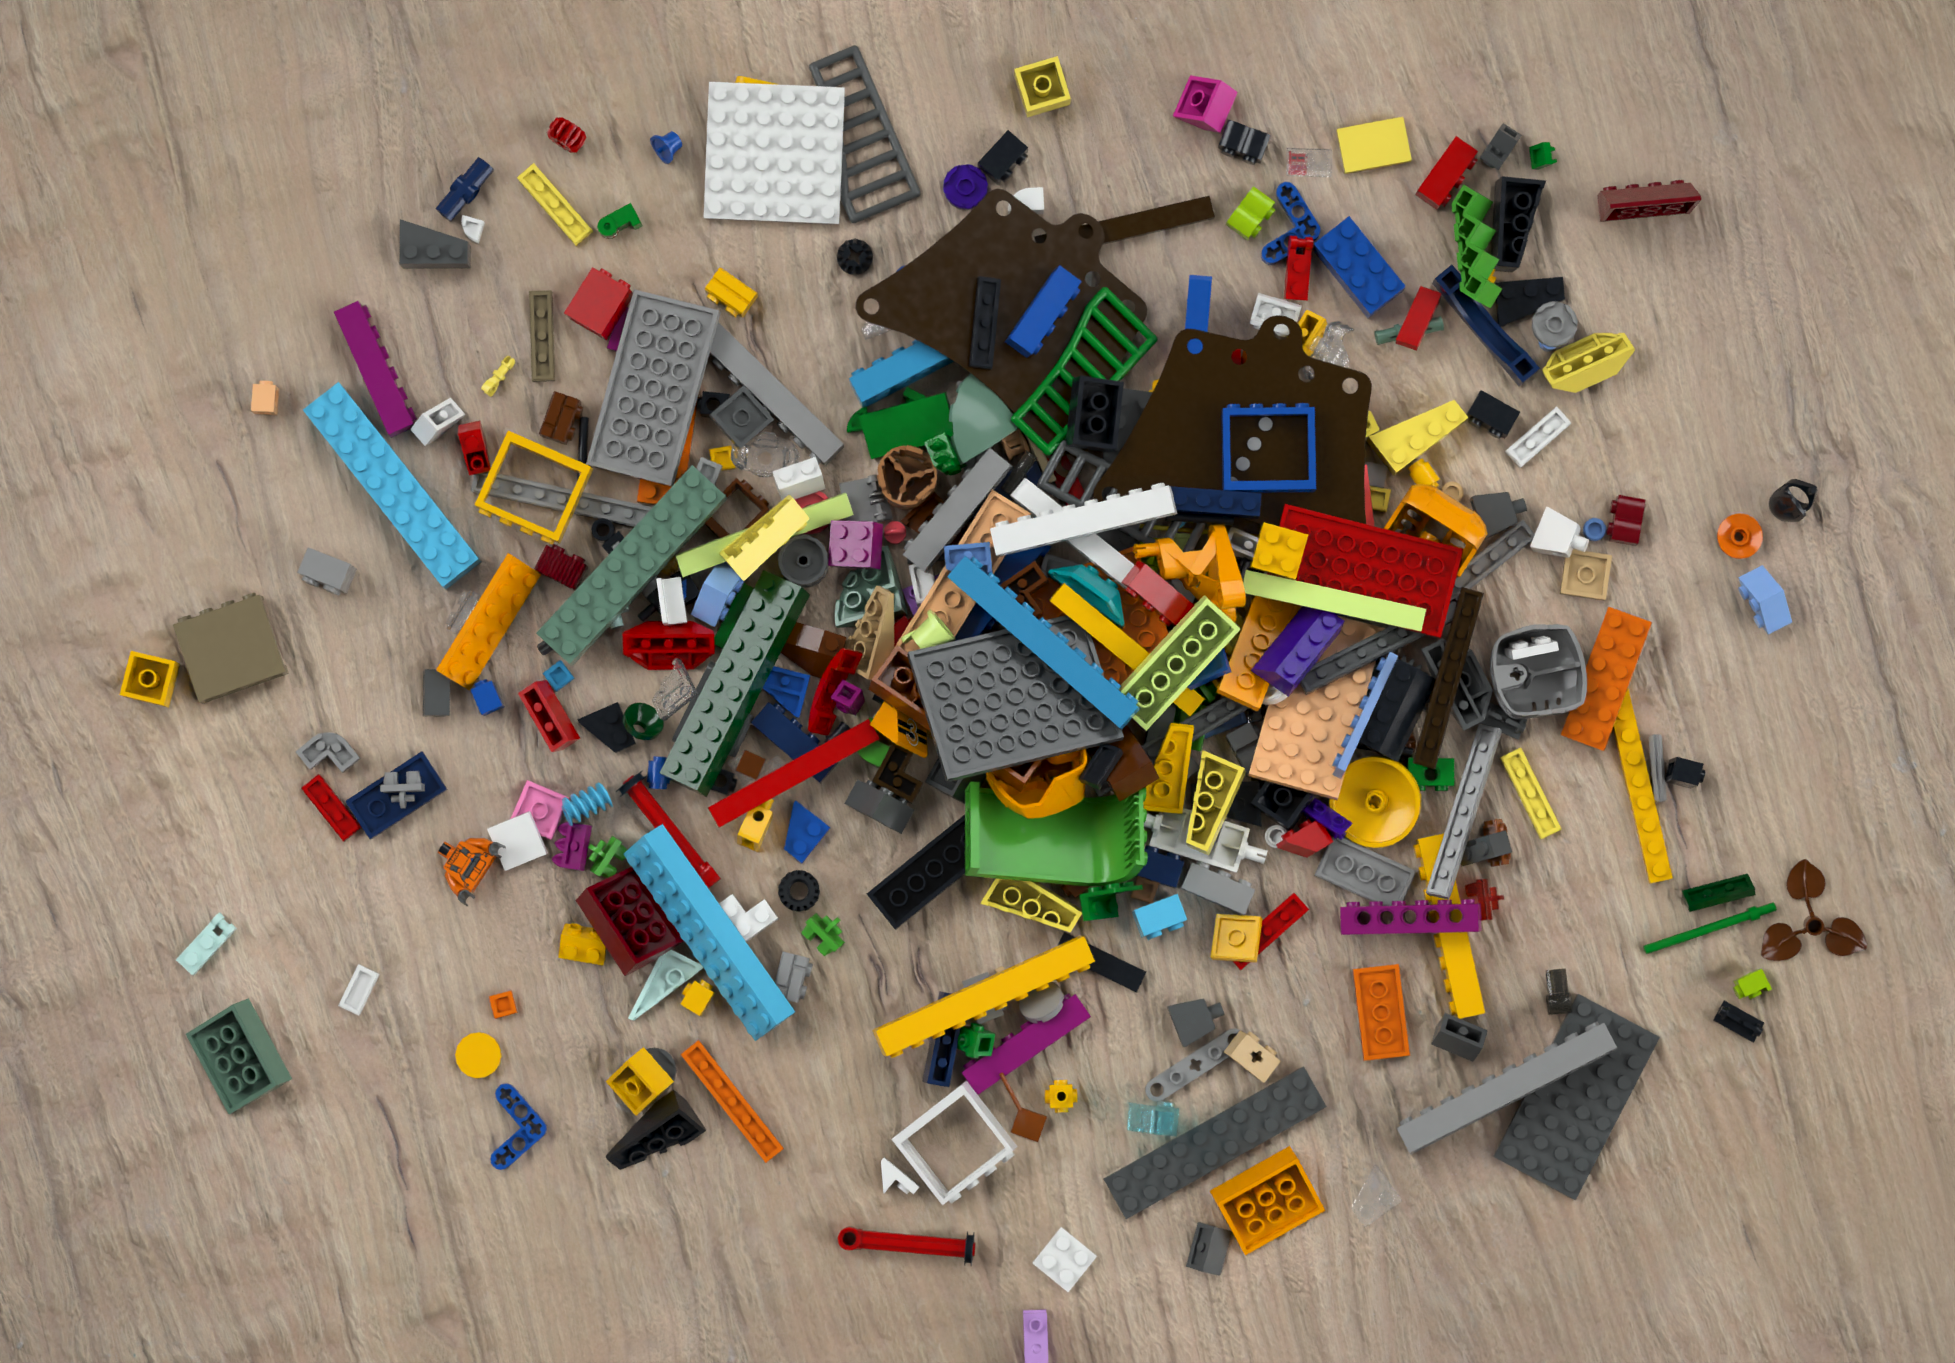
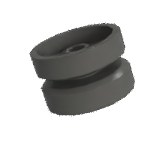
M797 535L790 538L781 547L778 554V565L786 580L802 588H810L819 584L825 578L829 569V557L824 545L818 539L809 535ZM801 558L804 560L805 558H807L808 562L805 565L800 564L799 559Z

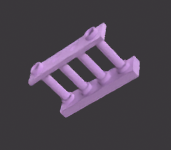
M1046 1309L1023 1310L1025 1363H1048Z

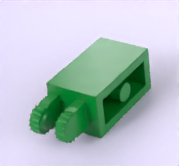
M946 433L924 442L933 466L945 475L949 474L952 476L962 471L961 468L967 466L966 462L963 464L959 463L952 446L951 437Z

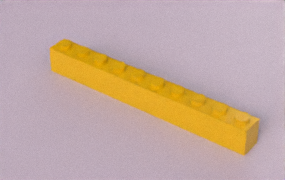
M1078 936L879 1026L872 1031L884 1056L890 1055V1058H894L903 1054L902 1049L911 1046L913 1049L923 1045V1040L932 1036V1039L943 1036L945 1034L944 1030L953 1027V1030L966 1025L965 1021L972 1017L974 1020L986 1016V1011L992 1008L996 1011L1008 1006L1007 1001L1014 998L1016 1001L1022 1000L1029 996L1027 992L1034 989L1037 992L1049 987L1048 983L1057 980V982L1066 980L1070 977L1069 973L1073 971L1083 972L1091 968L1089 964L1095 962L1085 937Z

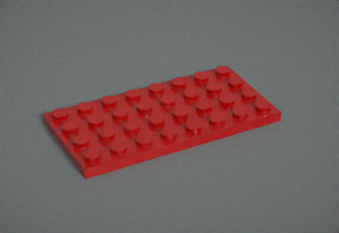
M1284 504L1279 527L1308 535L1295 581L1424 608L1426 612L1422 631H1410L1441 638L1463 553L1462 548Z

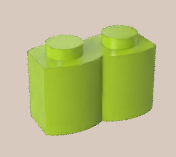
M1253 186L1230 216L1226 225L1247 241L1250 237L1255 239L1262 229L1259 226L1264 219L1269 220L1276 211L1273 208L1275 202Z

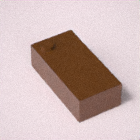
M1127 725L1122 729L1123 740L1108 743L1121 748L1123 751V755L1106 779V782L1119 801L1124 800L1159 779L1151 760ZM1099 746L1086 749L1091 759Z

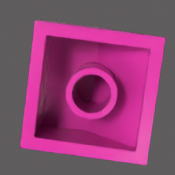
M1190 75L1173 117L1203 130L1221 133L1238 92L1222 80Z

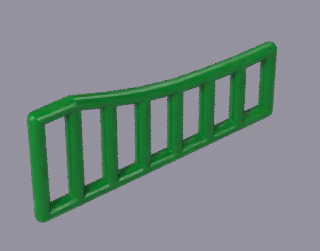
M1103 287L1087 303L1079 323L1058 362L1040 386L1011 417V421L1045 455H1051L1060 443L1066 439L1067 425L1062 428L1037 402L1046 393L1069 416L1070 404L1051 386L1057 377L1060 376L1072 388V379L1074 377L1064 368L1069 359L1072 357L1091 377L1106 379L1076 349L1081 337L1117 371L1109 379L1114 381H1121L1158 341L1157 336L1107 287ZM1105 298L1147 339L1139 348L1097 308ZM1091 315L1132 355L1124 364L1086 328ZM1030 410L1056 434L1049 444L1022 419Z

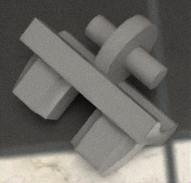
M419 771L406 772L407 784H398V772H385L384 785H380V792H399V795L391 796V802H400L401 809L406 808L407 802L415 801V795H406V792L425 791V784L421 783Z

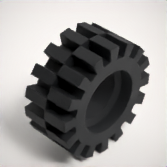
M794 870L787 873L781 879L778 894L781 902L788 909L797 912L806 911L818 901L820 894L819 883L812 874L803 870ZM796 882H803L808 887V894L802 900H796L790 894V888Z

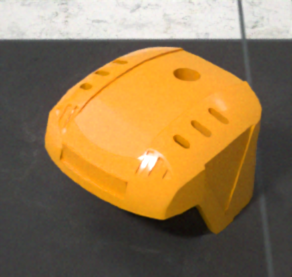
M1427 484L1412 485L1384 527V529L1391 531L1396 529L1402 530L1403 524L1401 521L1406 519L1416 527L1415 531L1408 529L1406 531L1407 535L1454 547L1457 546L1450 542L1452 537L1465 543L1466 546L1462 548L1463 553L1456 578L1462 575L1488 534L1485 523L1475 510L1469 509L1439 490L1438 487ZM1408 510H1413L1422 517V520L1420 522L1414 520L1408 515ZM1430 517L1449 528L1442 542L1432 534L1422 531Z
M1086 749L1044 759L1021 792L991 772L986 773V779L995 795L1006 808L1029 819L1050 816L1064 811L1083 800L1085 784L1080 782L1079 777L1087 765Z

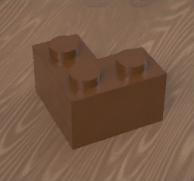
M1033 561L1000 584V586L1004 590L1008 586L1018 595L1015 599L1021 605L1026 602L1035 610L1033 615L1036 618L1043 615V612L1031 595L1048 584L1049 581L1037 563Z

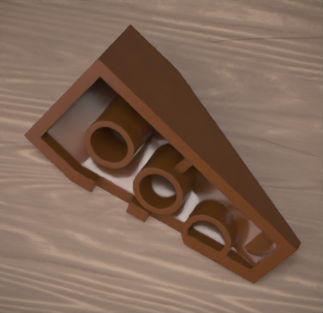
M796 622L781 653L811 676L821 679L831 660L845 647L847 637Z

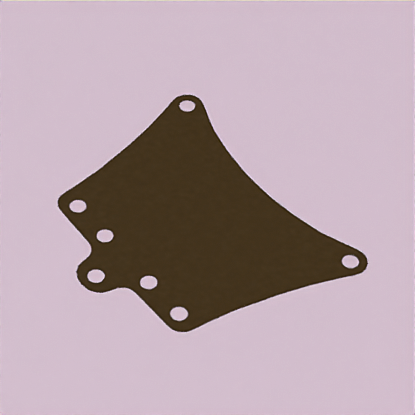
M1004 189L991 190L958 225L924 253L896 273L860 294L856 300L855 307L861 319L904 333L955 361L990 388L1014 413L1028 400L1054 368L1066 349L1087 303L1103 287H1107L1121 301L1131 300L1135 305L1133 313L1142 322L1145 321L1147 316L1146 303L1100 263L1099 251L1105 236L1101 224L1095 218L1088 214L1078 213L1072 215L1064 223L1054 225L1047 222ZM999 201H1007L1011 205L1010 214L1001 216L997 213L996 205ZM1084 223L1091 225L1093 228V235L1088 239L1082 238L1078 232L1079 227ZM1041 228L1046 232L1047 239L1044 243L1037 244L1032 240V232L1035 229ZM1060 265L1082 281L1078 286L1080 292L1073 301L1069 299L1065 305L1068 309L1062 318H1056L1053 323L1056 327L1048 337L1046 335L1041 340L1043 346L1039 352L1026 358L1005 343V341L1053 270ZM1095 271L1099 274L1100 283L1097 286L1092 287L1086 283L1085 276L1088 272ZM978 276L1001 279L992 370L968 367ZM1105 298L1097 308L1132 342L1138 330ZM867 299H875L878 302L879 309L875 314H869L864 310V302ZM1091 315L1086 328L1122 362L1127 350ZM1081 337L1076 349L1109 380L1117 371ZM1072 357L1064 367L1074 378L1078 376L1091 377ZM1058 376L1051 386L1070 404L1071 387ZM1045 393L1037 403L1064 428L1068 424V415ZM1032 410L1022 418L1047 444L1056 436ZM1065 451L1062 455V457L1067 454L1072 455L1075 458V460L1077 458L1076 456L1067 451ZM1053 453L1051 455H1046L1048 460H1050ZM1061 459L1055 468V471L1064 478L1067 477L1070 471L1062 467Z
M1276 315L1269 317L1262 323L1257 335L1249 340H1240L1196 329L1181 330L1174 339L1159 381L1137 424L1115 460L1096 485L1094 499H1097L1098 502L1105 501L1102 498V491L1106 487L1117 489V493L1122 497L1129 495L1130 490L1142 488L1143 491L1151 490L1152 485L1165 483V486L1169 485L1172 487L1223 490L1222 409L1227 408L1228 404H1240V408H1250V404H1263V408H1270L1272 404L1279 403L1286 404V407H1295V404L1308 403L1309 407H1315V492L1261 493L1260 517L1258 519H1242L1261 525L1265 522L1279 526L1284 504L1366 524L1364 471L1366 428L1372 391L1370 378L1360 371L1308 356L1302 348V330L1299 324L1287 316ZM1284 324L1288 327L1289 335L1286 339L1279 340L1274 336V328L1277 325ZM1193 338L1199 339L1203 344V349L1198 354L1190 353L1187 348L1188 342ZM1237 349L1244 350L1247 354L1246 362L1241 365L1235 364L1231 359L1233 351ZM1304 366H1309L1314 371V377L1309 382L1302 381L1298 375L1299 370ZM1348 378L1355 379L1358 383L1357 391L1352 394L1346 393L1342 387L1344 380ZM1230 416L1231 477L1236 478L1238 481L1308 480L1307 416ZM1268 417L1272 420L1273 425L1270 430L1263 431L1259 428L1261 418ZM1252 437H1257L1261 441V447L1256 451L1250 450L1247 446L1248 440ZM1246 457L1249 460L1250 466L1247 470L1241 471L1236 467L1238 458Z

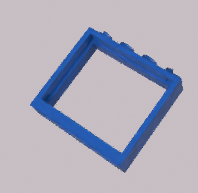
M1279 403L1272 404L1270 408H1263V404H1250V408H1240V404H1228L1227 408L1222 409V478L1224 491L1251 493L1315 492V407H1309L1308 403L1295 404V407H1286V404ZM1230 416H1307L1308 480L1231 481Z

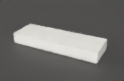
M1556 406L1505 452L1521 468L1564 431L1571 422Z

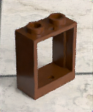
M736 478L722 493L728 499L739 489L761 510L744 528L747 529L770 511L767 507L769 503L761 495L756 497L751 492L753 487L746 480L739 481ZM712 517L705 523L719 538L730 535Z

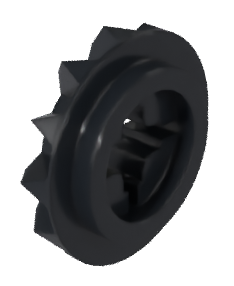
M856 238L846 240L837 252L838 265L844 272L851 275L864 273L869 269L873 261L871 247L865 241ZM850 249L855 253H861L859 265L854 259L848 260L851 257Z

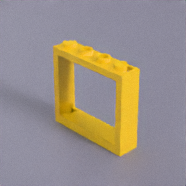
M507 431L474 505L479 509L478 513L491 518V515L500 518L499 522L511 527L512 524L521 527L519 531L532 536L533 533L542 536L540 540L553 545L556 542L560 544L593 469L591 466L511 431ZM511 444L580 474L555 532L485 502Z

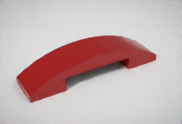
M842 648L827 666L811 705L808 722L809 732L829 736L837 717L833 713L836 702L831 700V696L842 680L846 681L849 673L855 674L863 655L861 652Z

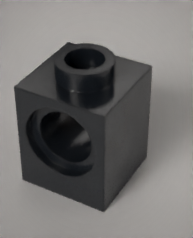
M703 391L702 397H698L697 410H700L702 417H709L714 411L707 408L709 401L717 400L721 405L731 396L727 393Z
M721 769L718 775L726 776L727 783L723 787H717L714 783L711 790L729 796L730 791H735L738 779H735V773Z

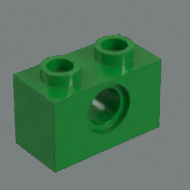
M1414 758L1406 759V768L1415 778L1420 791H1426V787H1435V791H1448V787L1454 786V758H1438L1434 770L1436 773L1434 781H1428L1424 776L1425 770L1430 768L1413 764Z

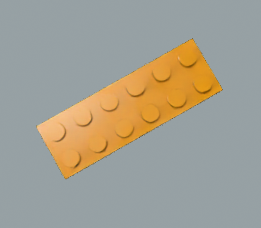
M508 553L436 671L470 691L541 574Z
M1253 596L1228 660L1231 672L1222 676L1216 693L1255 711L1260 709L1269 683L1251 670L1297 614L1300 605Z

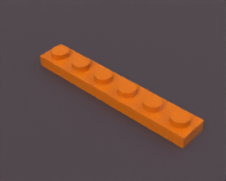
M699 1040L680 1054L765 1163L784 1149Z

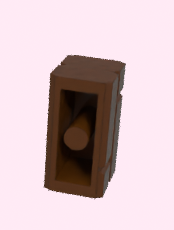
M554 391L539 435L567 445L568 440L572 441L576 428L573 427L575 419L579 420L583 412V407L580 406L581 401Z

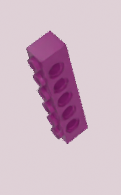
M1461 899V904H1452V900H1438V904L1429 905V900H1416L1415 905H1406V901H1392V906H1383V901L1369 902V906H1360V902H1346V907H1340L1341 935L1482 931L1481 903L1475 904V899ZM1454 909H1458L1462 913L1460 922H1454L1451 918V913ZM1409 910L1414 911L1416 914L1414 923H1409L1405 919V914ZM1431 910H1436L1439 913V920L1436 923L1431 922L1428 918ZM1363 911L1368 912L1370 915V922L1368 924H1363L1360 921V914ZM1385 911H1390L1393 914V921L1390 924L1383 921L1382 916Z

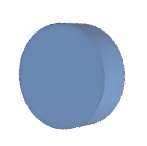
M1598 518L1589 519L1583 526V535L1589 541H1599L1606 534V525Z

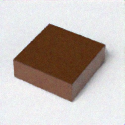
M745 750L735 771L757 780L766 759Z

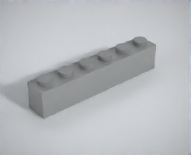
M991 448L977 456L976 461L978 462L973 468L969 467L961 477L963 481L959 486L954 485L947 494L949 498L946 502L937 505L932 512L934 514L933 518L929 522L926 520L918 529L920 534L916 539L911 538L904 546L906 551L903 555L922 571L927 573L943 554L944 546H949L985 502L991 490H995L1013 466Z

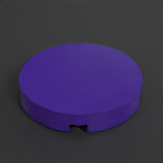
M970 164L958 165L947 173L944 179L943 191L946 199L952 206L958 209L969 210L975 208L987 195L988 183L985 174L979 168Z

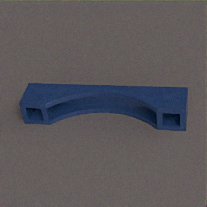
M1450 265L1433 280L1432 284L1442 293L1444 299L1520 387L1540 369L1539 366L1497 324L1481 303L1460 291L1459 282H1462L1461 274L1453 265Z

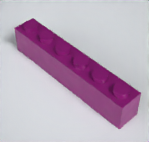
M356 301L334 311L388 435L392 438L410 430L415 424L414 421L417 420L413 408H408L405 403L408 397L404 388H399L396 379H399L394 366L389 367L386 359L390 358L385 346L380 347L377 339L381 338L376 326H371L368 320L372 316L367 305L362 306L359 301Z
M1069 993L1066 994L1062 1001V1009L1049 1021L1042 1022L1041 1020L1036 1021L1037 1023L1027 1021L1020 1026L1021 1032L1015 1036L1011 1032L1001 1039L1002 1045L996 1049L993 1046L992 1056H984L977 1062L975 1059H972L963 1065L965 1070L962 1074L977 1095L1001 1079L1000 1073H1003L1005 1076L1091 1017L1076 994L1072 997Z

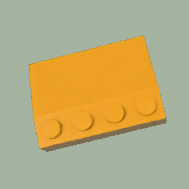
M1290 1146L1210 1190L1214 1201L1244 1255L1251 1253L1325 1211L1299 1159Z

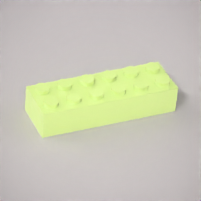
M1204 595L1121 684L1119 690L1125 696L1129 692L1139 701L1136 705L1140 710L1134 715L1133 719L1146 731L1241 630L1207 596Z

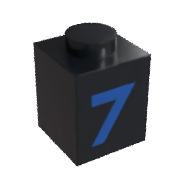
M678 571L670 576V578L681 577L685 606L697 600L700 592L690 575L682 577L681 572Z

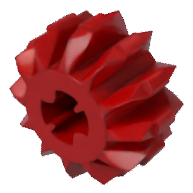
M556 117L547 131V135L553 143H556L559 147L570 153H577L587 138L585 132L580 127L563 117Z

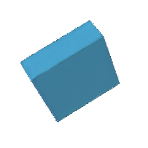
M561 660L542 673L556 692L575 679Z

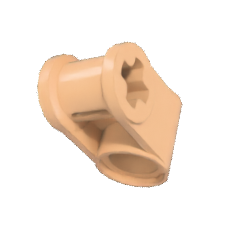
M1019 428L1001 440L1009 461L1012 460L1013 456L1023 452H1030L1026 439Z

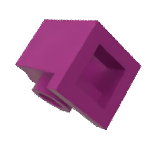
M842 680L831 696V700L836 702V707L841 712L855 716L865 703L862 689L845 680Z

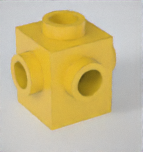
M1054 1080V1085H1049V1090H1045V1104L1050 1103V1108H1055V1113L1069 1112L1068 1108H1073V1103L1078 1102L1077 1089H1073V1085L1068 1084L1067 1080ZM1064 1092L1066 1095L1065 1100L1059 1101L1057 1094Z

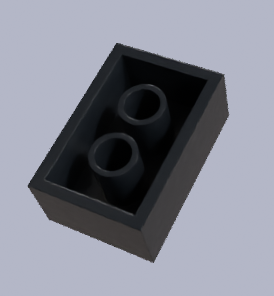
M1078 376L1072 379L1066 447L1108 453L1117 450L1124 382L1087 376Z

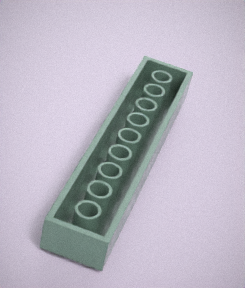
M692 465L536 634L573 666L727 500L726 495Z

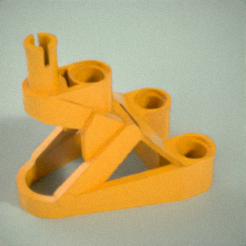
M1223 524L1209 526L1208 541L1204 548L1198 551L1183 552L1171 538H1159L1154 543L1134 544L1133 550L1134 553H1137L1134 555L1136 559L1156 556L1160 575L1164 580L1179 579L1183 583L1184 588L1189 590L1198 601L1204 595L1207 596L1236 623L1235 608L1245 606L1246 595L1236 558Z

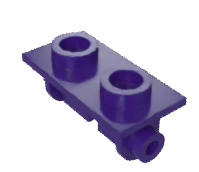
M1316 798L1303 810L1306 820L1310 819L1311 822L1318 821L1325 826L1328 833L1336 840H1342L1346 835L1345 831L1352 825V822Z

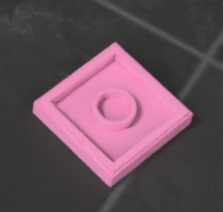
M527 780L511 818L530 811L540 835L552 840L563 816L562 799L566 796Z

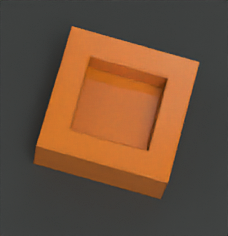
M512 991L489 996L495 1019L518 1013Z

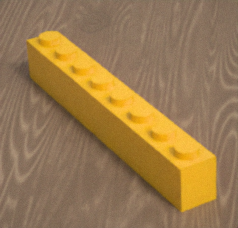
M1444 834L1417 839V844L1413 845L1415 857L1420 858L1422 867H1418L1421 881L1425 880L1426 888L1428 887ZM1456 880L1450 899L1429 896L1426 893L1427 889L1423 890L1424 898L1429 900L1430 905L1438 904V900H1452V904H1461ZM1454 909L1451 913V918L1454 922H1460L1462 919V913L1458 909ZM1431 910L1432 912L1428 914L1429 920L1436 923L1439 920V913L1436 910ZM1444 932L1434 934L1436 948L1440 947L1442 955L1438 957L1441 971L1445 970L1447 978L1443 980L1446 993L1450 992L1452 1001L1448 1002L1451 1015L1461 1019L1484 1014L1485 1009L1468 933Z

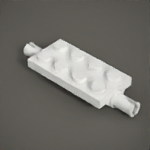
M1183 808L1182 814L1159 812L1156 816L1147 813L1144 827L1152 829L1151 831L1153 832L1149 846L1237 873L1241 859L1246 858L1261 864L1265 862L1266 858L1257 856V854L1266 857L1268 850L1248 845L1249 828L1224 821L1208 856L1188 847L1186 844L1191 810Z

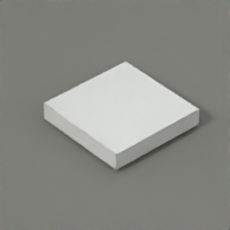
M530 811L487 829L492 842H498L506 846V848L501 847L498 850V855L502 856L500 861L505 871L548 853Z

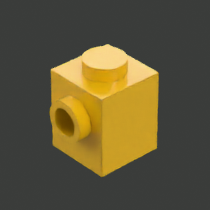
M702 979L700 982L688 983L682 992L685 997L680 1004L695 1014L702 1016L715 994L711 990L713 986Z

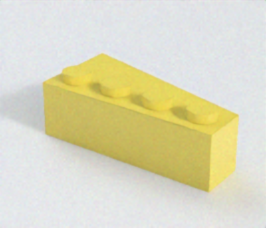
M1452 400L1371 435L1366 441L1382 462L1388 466L1387 468L1392 475L1395 476L1468 419V416L1457 402Z
M788 495L719 554L732 570L745 581L779 547L786 544L795 532L804 529L810 518L794 498Z
M1202 750L1186 844L1188 847L1209 856L1246 771L1245 768Z
M995 879L980 903L1067 932L1073 930L1082 915V909L1040 883L1031 881Z

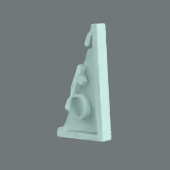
M673 950L660 956L628 1019L636 1020L700 972L703 966Z

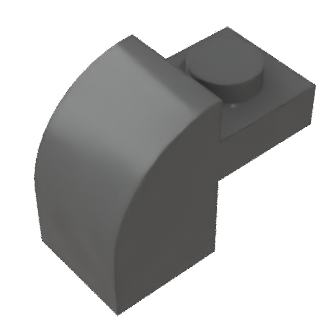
M1503 123L1480 156V159L1484 160V163L1489 167L1499 170L1522 135Z

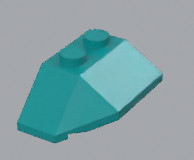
M1081 564L1049 570L1047 573L1048 577L1060 585L1063 583L1068 585L1121 629L1124 628L1125 623L1120 592L1117 590L1118 585L1109 578L1106 581L1098 576L1100 572L1091 565L1085 567Z

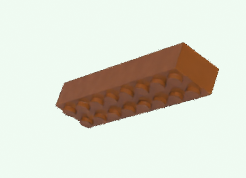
M897 645L872 678L868 690L930 731L908 660V652ZM1044 759L992 771L991 773L1021 792Z

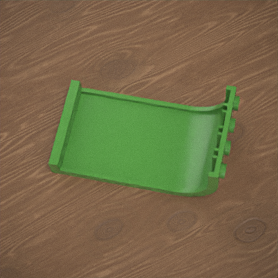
M970 782L965 789V876L1078 886H1106L1130 880L1146 866L1148 854L1144 852V844L1147 841V831L1144 830L1147 811L1143 807V801L1146 799V788H1142L1122 801H1119L1115 794L1099 798L1084 797L1081 802L1064 811L1043 818L1029 819L1006 808L992 789L979 788V782Z

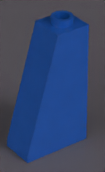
M1189 275L1185 329L1208 332L1212 276ZM1197 338L1191 339L1187 344L1188 351L1192 354L1200 353L1203 349L1202 342Z

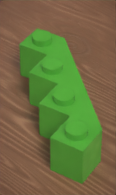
M1463 184L1452 202V212L1455 213L1456 224H1454L1455 241L1458 242L1459 253H1456L1458 270L1461 271L1462 282H1459L1460 291L1475 301L1491 308L1502 290L1501 287L1488 280L1499 259L1485 251L1496 230L1482 222L1493 201Z

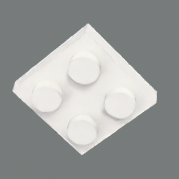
M1060 1227L1032 1263L1069 1292L1097 1255Z

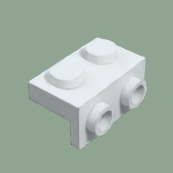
M1258 293L1250 324L1259 330L1266 319L1276 315L1287 316L1297 322L1302 305ZM1279 324L1274 328L1275 334L1281 337H1288L1289 329L1286 325Z

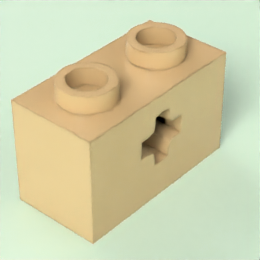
M1240 1030L1224 1053L1258 1080L1265 1083L1281 1062L1275 1057L1277 1052L1268 1045L1262 1047L1258 1043L1260 1039L1249 1031L1246 1034ZM1253 1051L1256 1054L1255 1058L1250 1055Z

